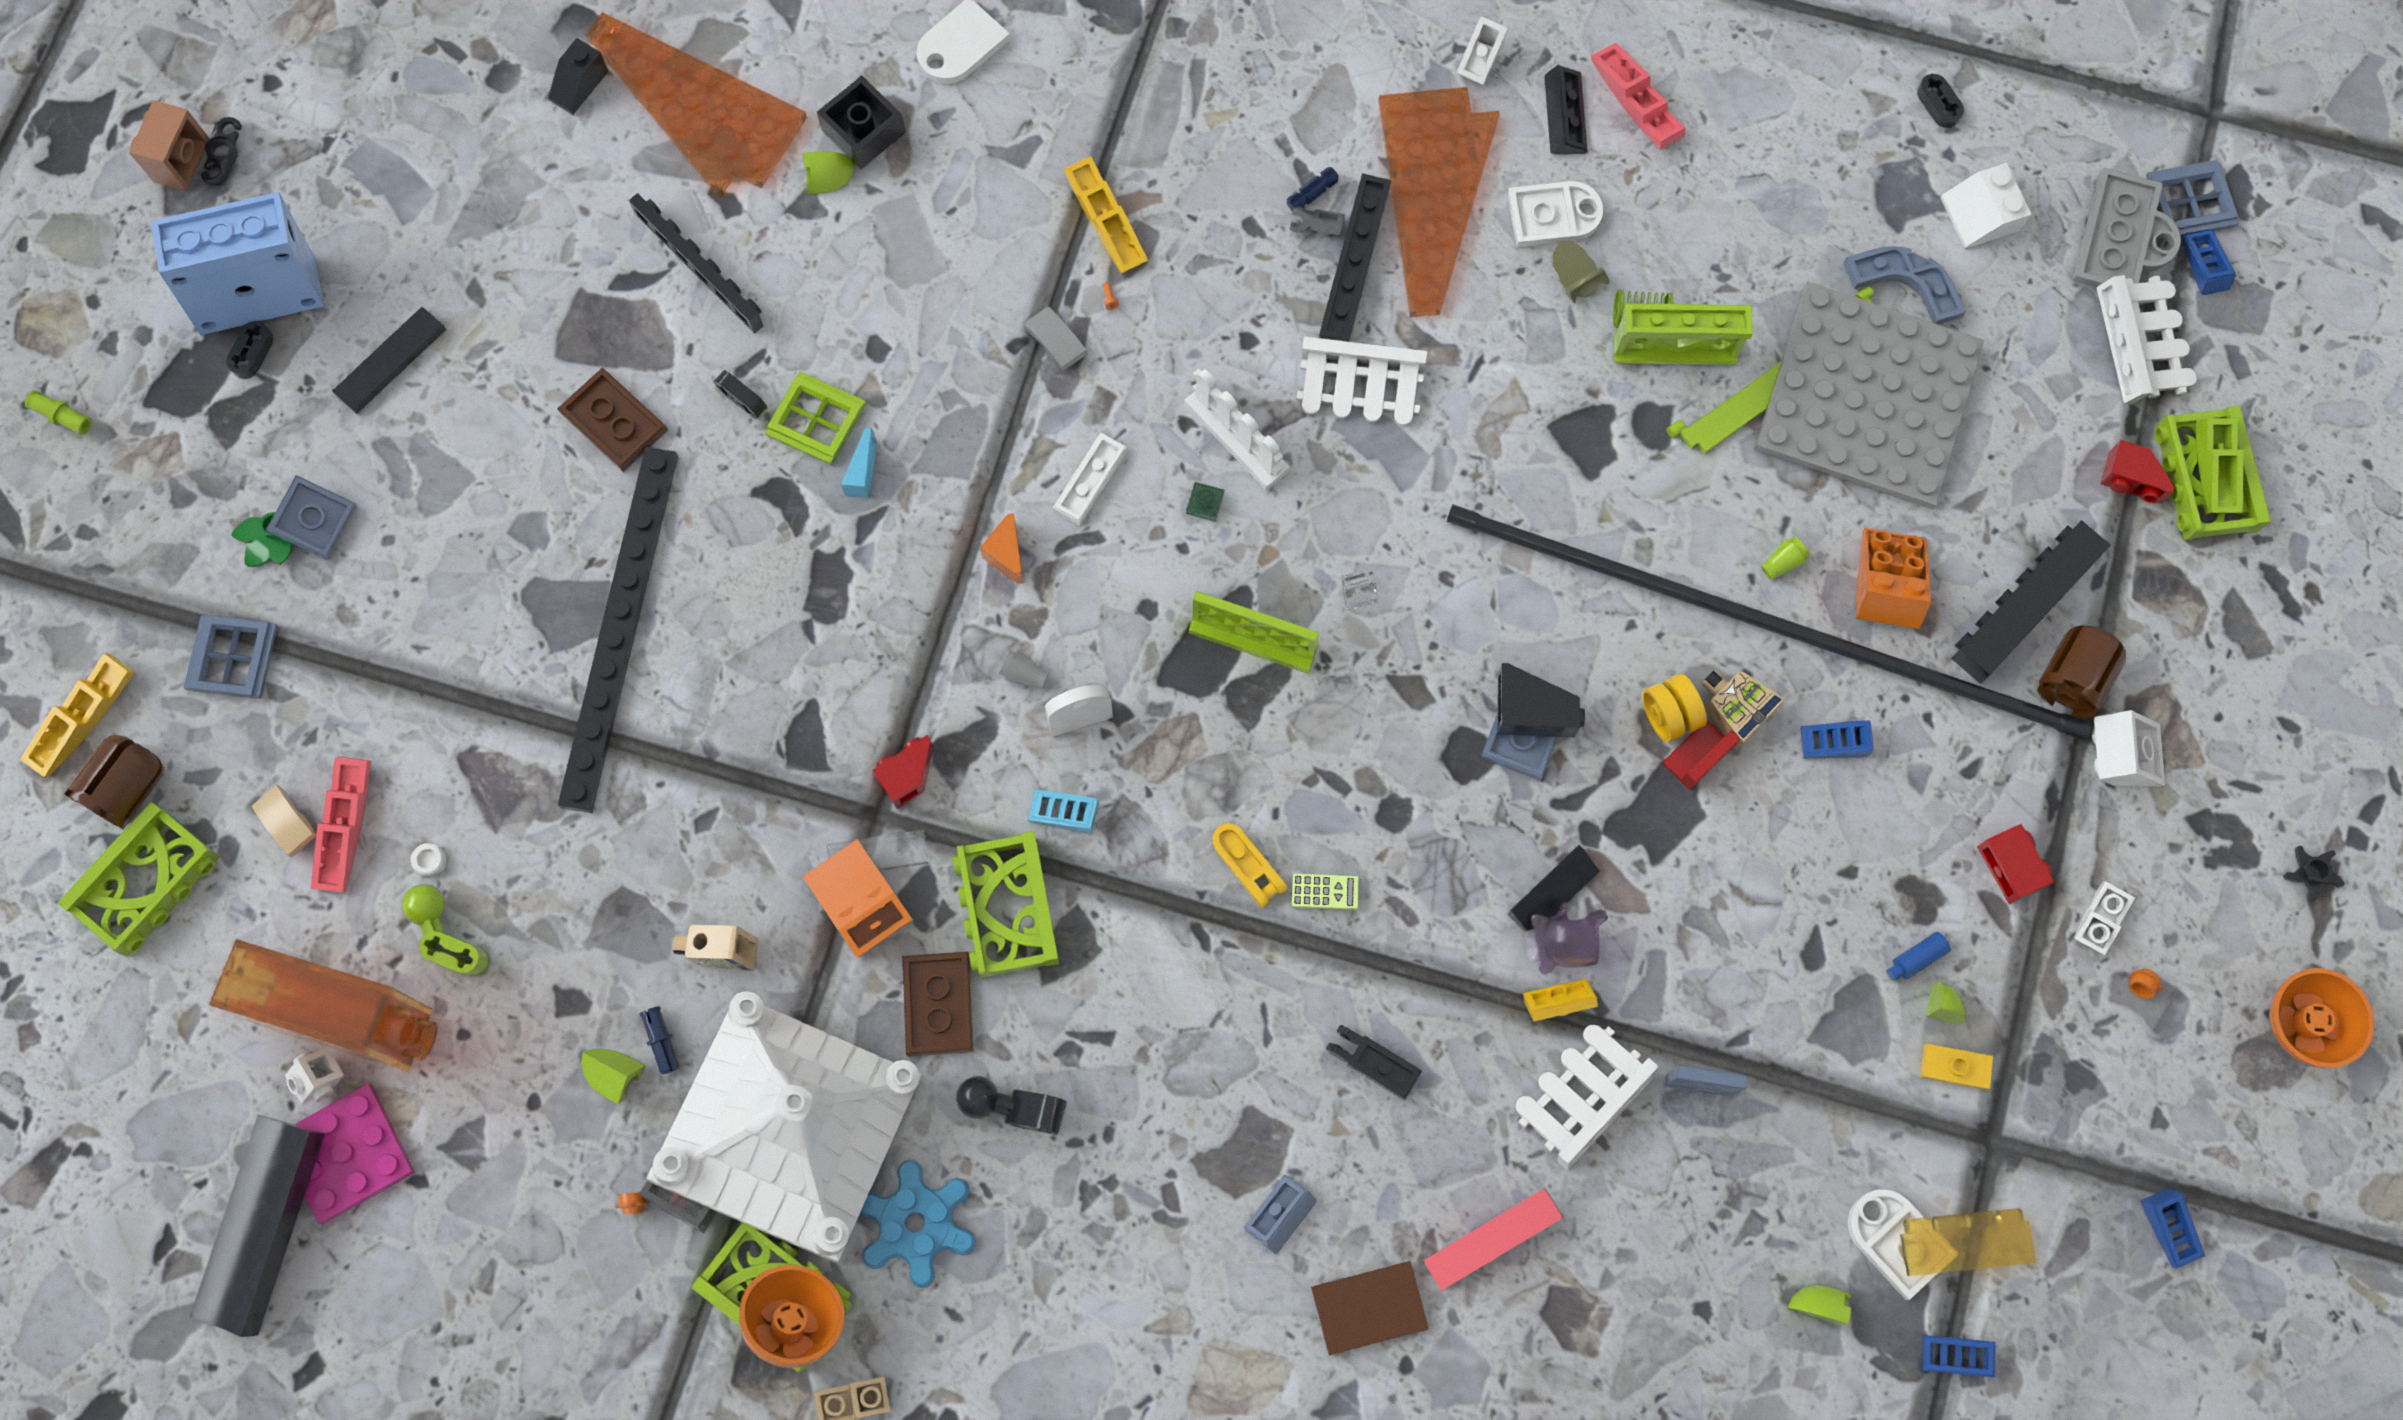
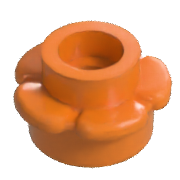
M2150 969L2134 970L2129 976V989L2138 997L2151 999L2162 990L2159 976Z
M640 1192L618 1194L619 1205H615V1207L623 1208V1215L644 1213L643 1206L649 1205L650 1202H647L639 1194Z

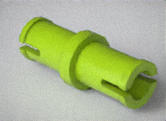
M37 390L31 391L25 399L26 408L47 417L48 421L54 425L61 424L77 432L79 435H85L91 428L92 419L69 408V404L62 400L55 401Z

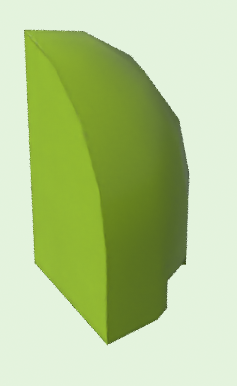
M834 151L804 152L803 164L807 170L806 185L808 194L828 193L839 190L846 185L854 173L855 163L852 158Z
M1936 982L1932 985L1926 1017L1960 1025L1966 1020V1007L1962 997L1953 987L1943 982Z
M604 1048L590 1049L582 1053L581 1065L584 1077L590 1086L601 1096L617 1105L628 1096L625 1090L631 1079L639 1080L645 1067L644 1064L630 1056Z
M1813 1284L1801 1288L1794 1294L1787 1309L1837 1325H1847L1850 1320L1851 1307L1846 1306L1851 1294L1831 1286Z

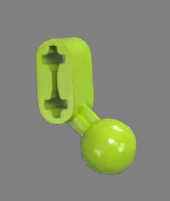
M430 884L415 885L409 889L402 900V912L410 922L421 927L423 937L419 942V952L422 957L458 973L470 976L483 973L488 967L489 962L486 951L464 940L445 934L439 919L445 909V900L440 890ZM439 943L445 949L465 956L469 955L473 958V962L470 965L460 957L442 951L439 952L435 949V946Z

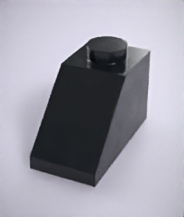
M576 38L558 60L548 95L549 101L574 115L609 72L601 52Z

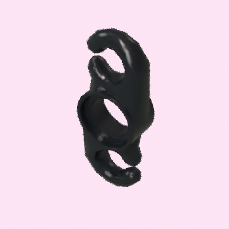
M224 117L217 121L211 137L205 145V152L208 157L204 164V169L220 168V173L215 177H210L206 171L201 173L203 181L207 184L218 185L227 180L232 165L237 159L238 150L235 145L239 138V133L236 131L231 134L223 133V129L230 124L236 130H241L242 125L236 118ZM221 145L229 146V150L224 156H214L217 147Z

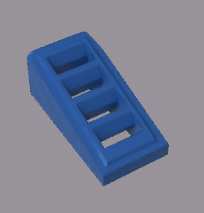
M2213 229L2183 235L2182 242L2201 294L2207 295L2229 290L2235 280L2236 273ZM2208 244V247H2203V248H2197V247H2196V246H2198V245Z
M1870 720L1800 727L1803 759L1868 757L1874 750ZM1832 733L1833 748H1828L1827 734ZM1841 733H1846V747H1842ZM1855 733H1858L1859 745H1856ZM1813 734H1819L1820 749H1815Z
M2166 1189L2141 1200L2144 1212L2172 1268H2179L2205 1256L2182 1192ZM2170 1206V1208L2162 1211V1208ZM2173 1217L2176 1218L2177 1221L2167 1225L2166 1220ZM2182 1230V1235L2172 1239L2171 1234ZM2185 1243L2189 1244L2190 1248L2177 1252L2176 1247Z
M1923 1335L1922 1370L1995 1377L1996 1342ZM1934 1343L1941 1344L1940 1365L1933 1364ZM1948 1345H1955L1954 1366H1947ZM1962 1346H1969V1368L1962 1367ZM1976 1347L1983 1348V1369H1976Z

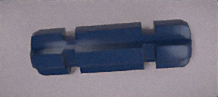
M1327 167L1320 172L1321 176H1315L1299 189V193L1295 192L1287 198V206L1292 211L1297 206L1305 208V203L1310 204L1327 191L1326 187L1330 188L1338 182V173L1332 167Z

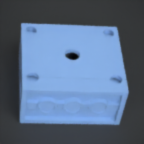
M279 192L151 221L159 273L200 335L243 326L252 321L260 322L324 306L315 256Z

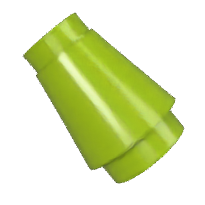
M1796 536L1790 540L1786 538L1765 563L1761 565V569L1770 580H1773L1805 564V560L1810 557V553L1803 542Z

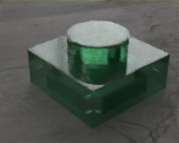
M1194 482L1186 514L1216 522L1225 490Z

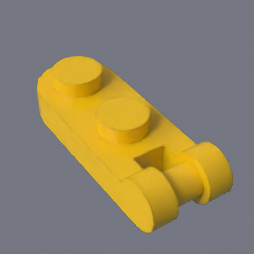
M1225 823L1217 827L1212 836L1215 852L1261 909L1270 903L1269 899L1274 895H1281L1288 889L1284 881L1241 828L1232 823ZM1265 876L1269 884L1260 889L1255 882Z

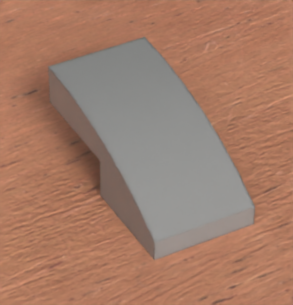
M1049 306L1024 322L1027 331L1044 347L1047 356L1063 371L1088 354L1074 333Z

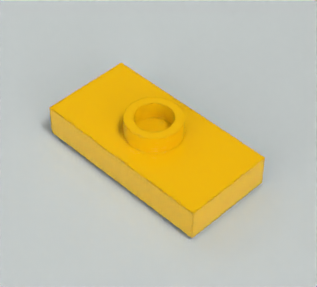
M1587 979L1523 993L1524 1003L1533 1022L1598 1007L1597 996Z
M1925 1044L1923 1045L1920 1078L1988 1090L1991 1083L1993 1056Z

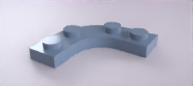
M1898 246L1876 248L1846 257L1843 262L1854 289L1885 280H1898L1908 283L1922 297L1932 322L1935 324L1961 318L1966 313L1952 279L1942 266L1932 258L1927 260L1918 254L1912 253L1910 248Z

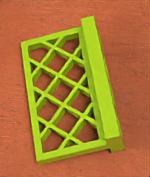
M1198 591L1194 594L1193 620L1189 628V634L1309 674L1319 647V632Z

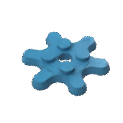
M906 1160L899 1165L897 1170L899 1187L895 1194L889 1197H882L874 1192H869L860 1214L877 1222L879 1235L873 1243L864 1249L862 1258L864 1264L872 1269L883 1267L892 1258H902L909 1265V1277L913 1285L925 1288L931 1285L935 1279L933 1261L939 1252L951 1250L959 1255H966L975 1248L976 1239L973 1233L958 1227L953 1220L955 1207L968 1198L969 1186L963 1179L953 1178L940 1189H930L923 1182L921 1165L915 1160ZM914 1213H920L925 1218V1226L919 1232H910L906 1227V1219Z

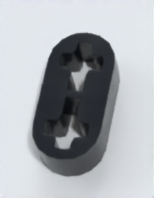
M1933 73L1926 75L1922 79L1917 89V95L1933 120L1943 128H1951L1957 125L1964 113V107L1946 79L1939 74ZM1928 86H1929L1930 88H1935V87H1936L1938 90H1937V92H1935L1934 90L1928 91V90H1927V87H1928ZM1944 109H1945L1947 112L1953 111V112H1954L1953 116H1952L1950 113L1944 114V113H1943Z
M259 321L247 323L240 331L227 356L226 363L228 368L240 379H248L256 375L273 344V334L265 324ZM260 333L263 335L261 339L256 338L254 341L251 338L253 335H259ZM246 359L249 361L247 366L241 365L239 367L237 365L239 361L245 362Z
M723 370L713 381L715 386L727 398L751 417L757 419L767 409L765 402L756 393L728 371Z

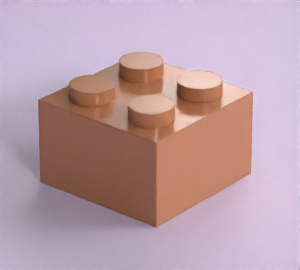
M153 100L149 110L143 116V123L137 136L131 142L129 153L154 183L187 192L205 154V145L210 138L187 109Z

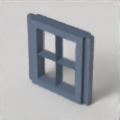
M2217 160L2152 171L2146 174L2148 180L2163 183V186L2178 183L2184 184L2188 195L2187 198L2167 201L2162 188L2157 211L2166 214L2173 220L2169 206L2185 203L2191 204L2195 217L2174 221L2179 229L2180 237L2211 229L2214 231L2236 227L2239 224L2233 199L2221 165L2218 164ZM2211 178L2215 192L2194 196L2189 181ZM2218 198L2222 212L2201 216L2196 201Z
M201 615L183 688L194 692L262 698L278 625L263 621ZM217 629L234 631L229 653L212 652ZM240 631L257 633L252 656L235 654ZM210 658L227 659L222 682L205 680ZM233 660L251 662L245 685L228 683Z

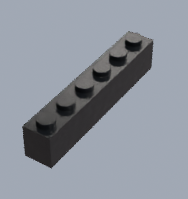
M2082 520L2073 529L2067 525L2055 538L2059 544L2053 550L2047 546L2035 559L2039 565L2033 571L2028 567L2015 580L2019 585L2014 592L2007 589L1995 602L1999 608L1993 614L1987 610L1975 623L1979 629L1973 635L1967 632L1954 645L1958 651L1951 659L1980 684L1993 673L2111 546Z

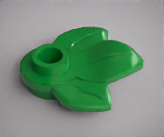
M275 512L267 513L262 518L249 517L233 530L231 534L233 538L247 543L244 557L246 566H261L270 559L281 565L289 557L292 544L266 532Z

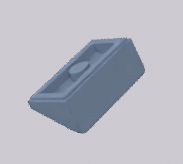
M1284 1175L1243 1229L1274 1254H1277L1315 1205L1316 1199L1308 1190Z

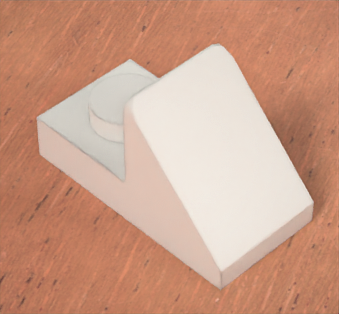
M1480 16L1456 73L1484 85L1496 57L1501 55L1508 27Z

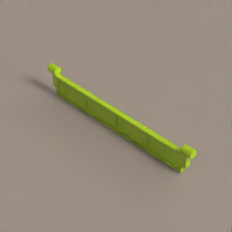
M1866 286L1855 294L1854 297L1872 302L1870 298L1874 296V291L1871 287ZM1781 362L1688 428H1686L1683 421L1677 420L1666 428L1668 435L1671 438L1680 435L1690 449L1697 445L1703 454L1707 453L1766 411Z

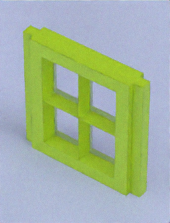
M800 371L770 420L765 435L832 465L862 414L866 401ZM801 391L822 400L815 414L794 405ZM827 403L848 411L841 426L820 417ZM791 410L811 419L804 433L783 425ZM816 422L837 431L830 445L809 436Z

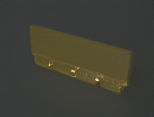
M2020 1208L1996 1210L1995 1216L1992 1211L1966 1213L1963 1217L1960 1214L1936 1216L1932 1218V1222L1928 1217L1906 1219L1903 1223L1905 1234H1900L1907 1276L2037 1263L2029 1221L2024 1222L2023 1212Z

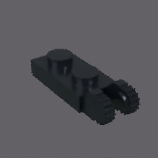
M1340 1025L1337 1033L1343 1039L1358 1045V1048L1352 1055L1339 1045L1330 1042L1326 1050L1338 1059L1348 1063V1067L1405 1101L1422 1070L1367 1036L1362 1037L1349 1028Z

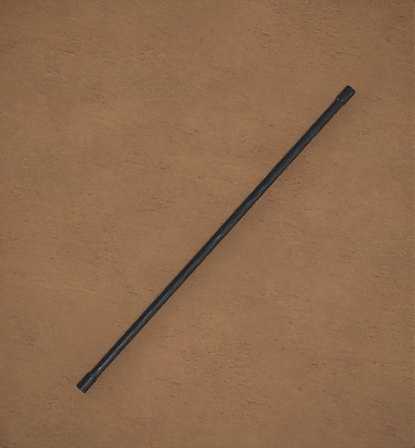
M1452 504L1446 521L1448 523L1472 531L1477 530L2055 728L2059 732L2085 741L2091 733L2093 723L2075 716L2058 713L1484 517L1475 511Z

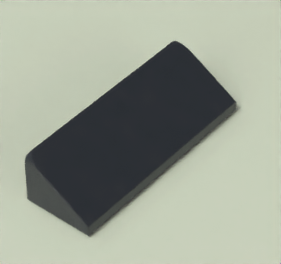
M1557 65L1547 72L1544 77L1550 152L1552 154H1585L1588 150L1581 72Z
M1578 845L1525 895L1507 915L1531 938L1585 887L1600 870L1586 851Z

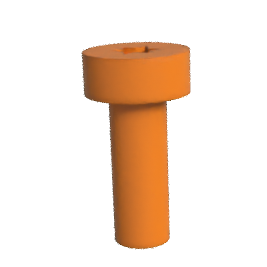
M1110 282L1103 283L1106 296L1104 301L1105 308L1113 310L1119 306L1118 299L1113 296Z

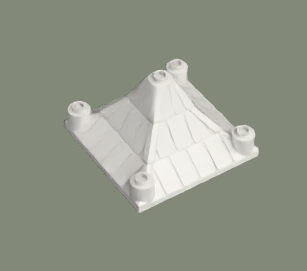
M753 992L737 993L730 1002L729 1011L661 1150L654 1157L653 1166L646 1181L834 1263H838L922 1074L919 1073L916 1066L910 1061L900 1060L891 1062L764 1006L760 997Z

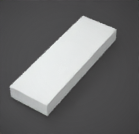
M1100 433L1052 507L1053 512L1080 526L1127 453V446Z

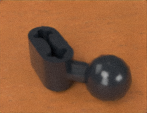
M983 1076L967 1078L960 1084L956 1093L958 1108L964 1115L972 1119H982L994 1112L1005 1115L1004 1123L1052 1135L1059 1134L1067 1101L1040 1093L1015 1089L1012 1096L998 1093L994 1083Z

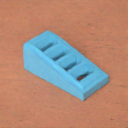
M865 427L841 486L846 496L866 498L871 496L877 439L872 428Z
M1035 789L1028 821L1092 835L1099 805L1098 799ZM1043 799L1049 800L1045 816L1039 815ZM1055 802L1061 803L1058 818L1052 817ZM1067 805H1073L1071 818L1064 819ZM1080 807L1086 808L1083 821H1077Z

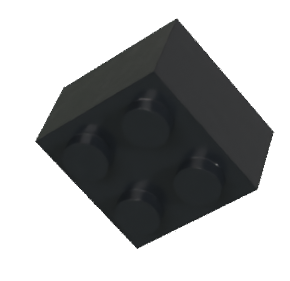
M862 75L816 112L821 130L848 157L852 158L853 162L860 169L864 168L906 133L902 114Z

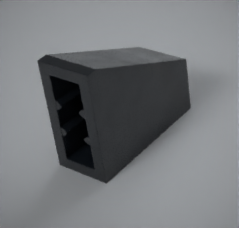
M1502 663L1498 671V734L1575 738L1580 727H1584L1585 708H1580V697L1509 663Z

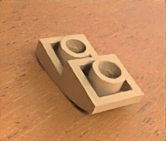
M275 785L252 805L253 810L267 831L290 857L296 855L316 837V833L306 816L296 810L286 791L280 786Z
M884 1376L813 1392L817 1420H856L890 1412Z

